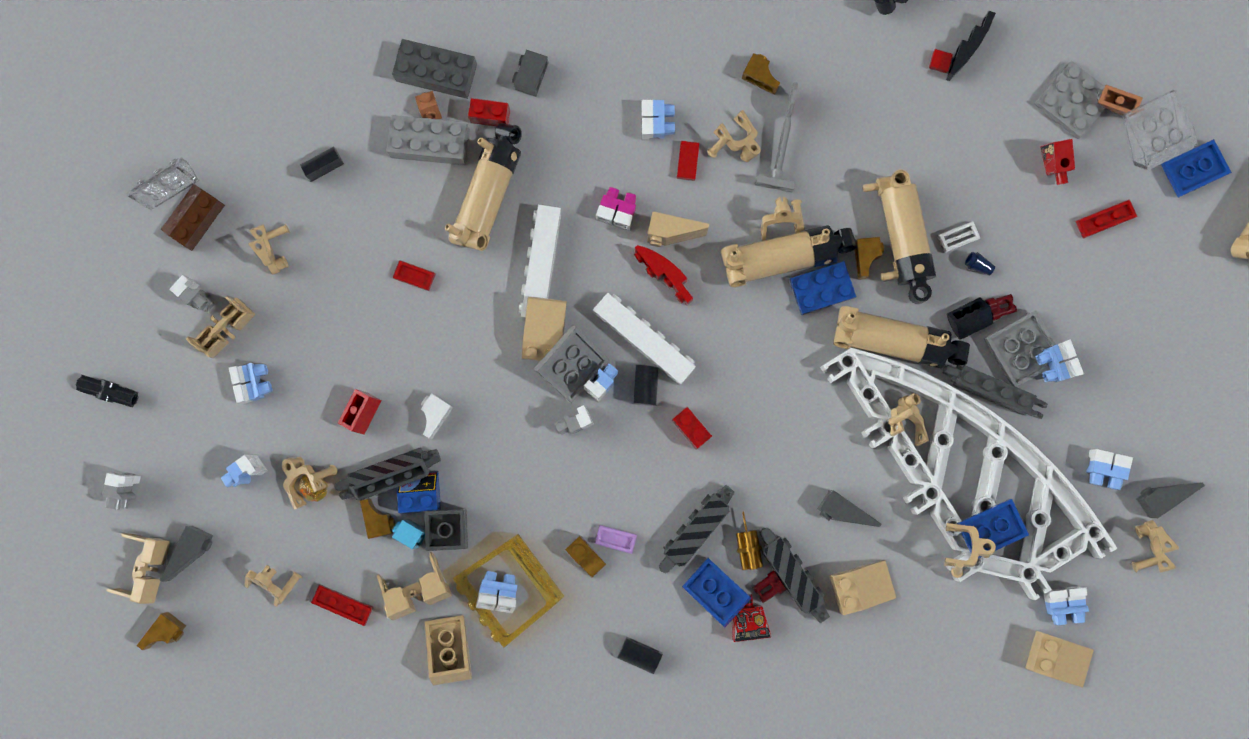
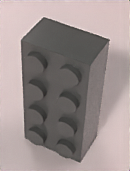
M402 39L392 75L396 82L468 99L477 62L475 56Z

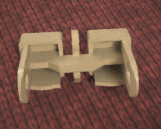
M229 296L225 297L230 303L220 312L223 319L218 321L213 315L210 317L216 324L214 327L208 325L196 338L189 336L186 338L194 348L210 358H214L229 343L220 333L222 330L233 340L236 338L226 328L228 324L240 331L255 316V313L236 297L234 299Z
M122 533V537L144 542L143 551L137 556L132 572L134 580L132 592L120 588L107 589L106 591L128 597L130 601L139 604L154 603L160 579L145 577L146 571L157 572L158 568L150 567L148 564H165L170 541Z
M430 552L429 557L434 572L427 573L422 578H419V582L403 589L398 587L389 590L385 579L380 574H377L385 602L384 609L387 618L396 620L415 612L416 610L411 600L413 597H417L419 601L424 600L425 603L432 605L452 596L449 585L444 581L433 552Z

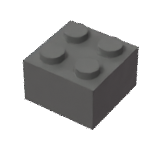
M467 509L424 511L426 551L468 548Z

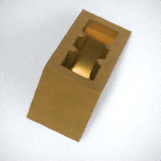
M753 53L743 72L742 79L775 95L780 82L770 73V61L764 55Z
M880 237L862 238L855 241L857 248L854 251L858 280L866 279L869 276V268L872 261L879 259L884 253V244L880 242Z
M372 499L360 501L368 539L394 533L392 530L396 522L394 517L391 518V514L385 515L375 508Z
M581 536L565 549L591 578L606 565Z
M169 612L161 613L136 646L141 650H146L158 641H164L167 644L174 641L177 642L183 636V630L186 625Z

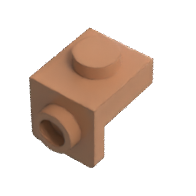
M433 91L415 96L422 118L438 120L442 118Z

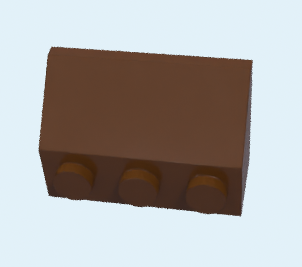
M193 184L161 230L184 247L193 251L225 205Z

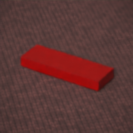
M1129 199L1076 221V224L1084 239L1137 217V214Z
M321 584L318 586L311 601L314 605L362 626H366L373 610L372 606Z

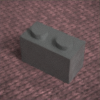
M526 49L525 54L521 55L518 65L520 68L513 75L512 83H514L515 90L537 96L549 64L548 56Z

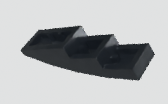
M988 11L983 18L981 26L975 25L972 29L968 41L962 40L948 72L947 81H950L965 66L978 49L989 31L996 14L995 12Z

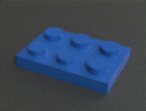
M1214 139L1161 164L1178 198L1232 173Z
M844 261L789 279L801 315L857 297Z
M1008 499L957 523L958 525L976 527L979 538L989 539L995 543V551L1029 536L1012 499ZM961 532L970 553H972V541L969 533Z
M709 558L682 586L723 627H726L751 599L744 590Z

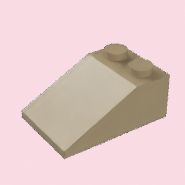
M653 211L647 234V242H650L652 246L661 247V245L666 246L707 235L709 224Z
M528 297L522 359L541 361L561 339L565 329L567 301Z
M886 560L829 575L839 613L842 615L862 611L896 598Z
M464 615L425 621L428 670L432 685L472 679Z
M1036 631L1025 668L1083 688L1094 650Z

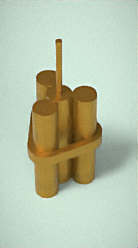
M743 511L746 532L736 533L737 553L740 554L742 570L758 569L763 567L760 552L762 546L759 545L757 530L747 531Z

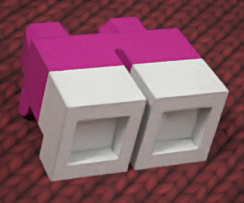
M610 187L606 195L603 194L596 213V220L611 225L614 221V226L630 230L636 211V195L626 193L623 201L617 199L620 191Z

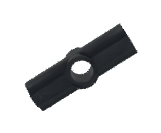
M81 375L76 382L77 391L96 396L95 398L107 402H116L133 408L139 398L138 392L135 390L120 387L119 384L103 379L98 380Z

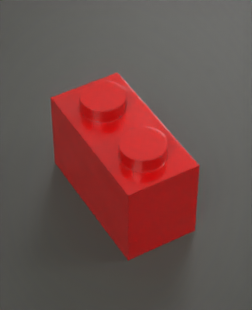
M471 98L468 113L471 123L496 127L501 123H509L510 107L508 103Z
M355 389L338 424L352 432L365 435L382 400L368 392Z
M688 407L672 419L673 423L696 450L712 437Z

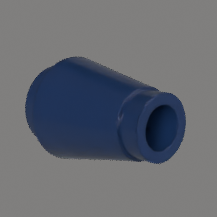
M971 252L966 258L965 265L970 270L989 276L995 270V265L979 252Z

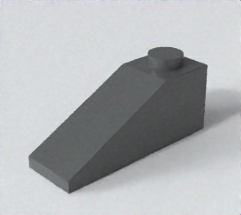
M1203 482L1156 488L1148 487L1140 492L1141 496L1136 498V500L1149 518L1158 519L1205 485Z
M834 490L828 492L817 508L821 511L819 515L828 521L832 519L874 527L881 526L880 522Z
M185 526L160 581H171L202 556L205 551H208L212 545L211 539L213 535L194 526Z

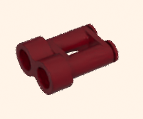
M1012 294L985 300L991 307L993 321L1000 319L1002 316L1017 312V307L1013 304ZM1008 303V307L1000 308V305Z
M774 570L767 574L768 577L752 587L756 593H759L762 603L776 594H781L787 590ZM768 585L772 586L770 590L761 594L760 591Z

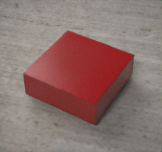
M935 49L929 69L947 73L953 54Z

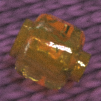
M305 474L299 480L298 490L308 501L318 502L326 496L328 485L321 479L327 487L314 492Z

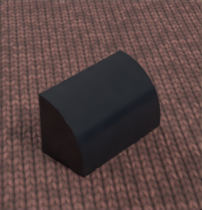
M334 146L300 164L305 176L311 182L344 165Z
M981 297L947 313L949 324L959 340L994 324L991 307Z
M636 365L633 405L656 406L658 367Z
M626 636L618 659L654 674L663 653Z

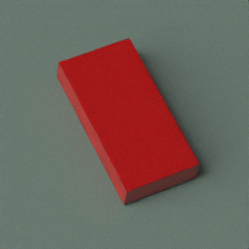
M681 141L677 179L695 181L700 143Z
M400 260L393 275L395 280L427 291L430 290L435 277L434 272Z

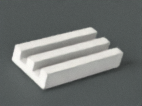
M972 221L939 234L937 238L940 240L943 252L947 253L979 240L980 236ZM971 227L972 229L948 240L944 239V237ZM974 234L975 236L950 247L947 246V244Z

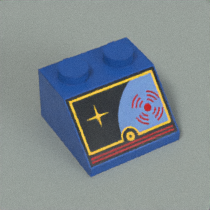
M439 471L430 472L424 478L398 487V513L441 510Z

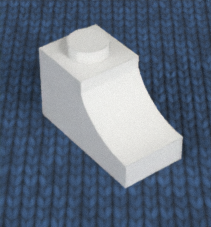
M431 393L421 403L423 406L421 410L424 411L427 421L423 435L429 439H433L453 409L451 405Z

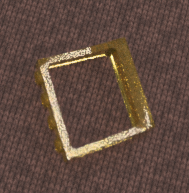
M519 534L453 578L457 584V591L461 595H465L469 600L467 602L469 608L478 612L481 624L489 627L492 631V639L495 642H500L503 648L564 597L563 593ZM504 550L510 551L546 600L545 606L511 634L506 633L490 610L476 608L478 593L467 579L470 573Z

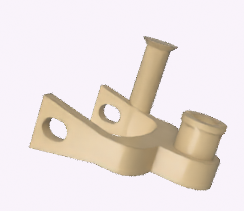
M742 110L733 120L747 131V137L739 141L733 140L722 123L713 132L720 139L712 148L708 149L709 156L715 158L725 144L732 151L741 149L743 152H741L740 157L745 162H749L760 153V146L754 140L758 132L753 127L744 110Z
M781 197L775 200L776 208L774 214H768L762 218L760 228L762 241L766 240L767 226L771 224L792 222L795 223V233L804 230L801 200L796 199L791 202L794 212H791L786 197H783V202Z
M285 223L284 226L266 232L264 224L250 229L249 231L256 240L248 243V245L258 255L264 266H268L272 275L279 273L281 269L288 268L289 265L284 256L275 259L272 246L269 243V240L290 233L287 224ZM256 230H261L262 234L258 235ZM259 243L262 247L258 249L255 244Z
M913 393L910 396L906 395L900 398L898 406L891 410V418L888 420L891 426V436L905 431L902 424L903 420H911L916 426V446L929 441L924 426V419L919 414V409L916 406L921 402L918 394Z
M301 457L288 458L282 462V469L287 476L283 486L294 510L307 505L294 489L297 479L301 475L306 474L314 492H317L327 487L321 480L322 478L337 475L336 466L330 465L327 469L315 472L310 465H305Z
M1153 520L1144 522V525L1135 526V531L1139 538L1149 537L1151 550L1155 557L1139 562L1132 561L1134 571L1137 573L1140 569L1158 565L1160 573L1175 569L1176 566L1164 553L1178 550L1179 547L1169 537L1163 527H1158ZM1165 544H1170L1171 548H1167ZM1162 563H1167L1168 567H1164Z
M946 524V531L967 532L972 541V553L969 560L945 558L944 566H955L951 570L953 577L960 578L963 575V567H974L979 556L988 558L995 552V543L989 539L979 538L976 527Z
M266 565L263 571L258 574L249 570L245 576V587L249 588L252 582L259 585L275 597L274 606L277 607L283 602L302 576L293 571L292 577L281 590L271 581L277 572Z

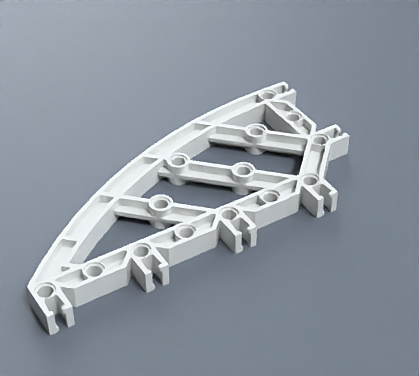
M854 348L848 349L820 367L823 373L827 372L828 367L832 364H837V367L840 369V373L837 375H829V383L848 373L847 384L868 418L878 420L877 423L862 431V435L864 438H867L870 435L869 432L878 429L882 436L877 441H870L869 446L871 448H875L890 439L888 449L911 484L920 486L903 497L905 503H910L913 501V498L920 495L923 503L918 507L915 506L910 509L912 514L917 515L931 506L930 515L952 550L962 552L954 559L967 561L971 557L961 532L946 531L947 523L952 521L954 524H957L961 519L942 491L950 447L954 442L953 433L957 416L988 437L987 444L983 450L984 459L976 497L972 502V516L982 512L981 503L983 501L987 503V509L996 505L1003 463L1008 454L1035 479L1029 512L1025 516L1026 529L1029 536L1023 538L1019 561L991 555L988 558L981 557L977 560L974 567H965L960 578L953 577L955 581L961 582L976 572H982L1018 581L1028 598L1037 600L1040 596L1034 592L1031 586L1032 582L1036 581L1040 586V591L1044 592V594L1052 590L1040 571L1051 573L1086 551V548H1088L1094 558L1102 559L1106 555L1101 553L1097 545L1099 540L1105 546V551L1113 552L1117 549L1092 509L1060 470L1014 427L973 398L922 371ZM844 357L850 359V367H846L843 364L842 360ZM875 378L907 389L939 405L933 434L930 437V448L926 464L905 431L891 436L884 429L885 423L891 418V409L875 386ZM864 390L871 392L872 397L870 400L864 397ZM940 435L945 437L944 445L938 442ZM993 448H996L999 452L997 458L992 455ZM907 455L913 458V463L910 466L905 462ZM929 488L934 491V496L931 499L926 494ZM1053 500L1075 529L1043 549L1046 530L1051 522L1050 510ZM1037 514H1039L1041 517V522L1039 524L1035 522V516ZM1091 527H1093L1095 530V534L1093 537H1091L1089 534V530ZM1058 548H1061L1063 551L1060 558L1056 554ZM946 566V567H947V569L950 571V570H952V568H953L954 566ZM1028 568L1030 570V576L1028 578H1025L1024 570Z

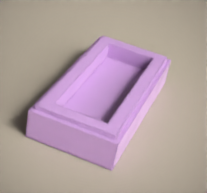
M600 525L595 544L632 554L637 535Z

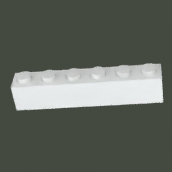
M538 205V209L534 210L533 213L535 228H531L530 240L533 241L532 247H528L527 258H530L529 266L526 265L524 270V277H527L526 284L522 285L521 295H524L523 303L520 302L518 314H521V318L524 320L526 318L528 297L549 299L562 214L561 208Z
M607 293L593 309V313L681 386L695 369V361L688 355L684 357L680 354V349L674 343L668 344L664 340L666 337L658 330L654 332L649 328L651 325L644 318L641 320L635 316L636 312L629 306L624 307L621 304L622 300L615 294L611 296Z

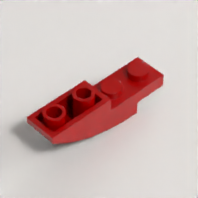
M639 245L635 247V258L639 263L643 262L647 268L645 270L651 278L655 277L658 281L664 276V283L669 289L672 287L675 290V297L681 304L684 302L687 306L693 301V297L683 285L687 282L688 278L677 266L651 249Z

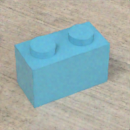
M410 519L398 521L392 530L394 532L392 538L411 549L419 548L425 539V528Z

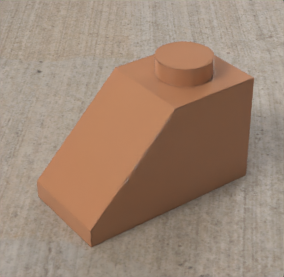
M1105 85L1098 104L1114 113L1132 119L1136 115L1143 97Z

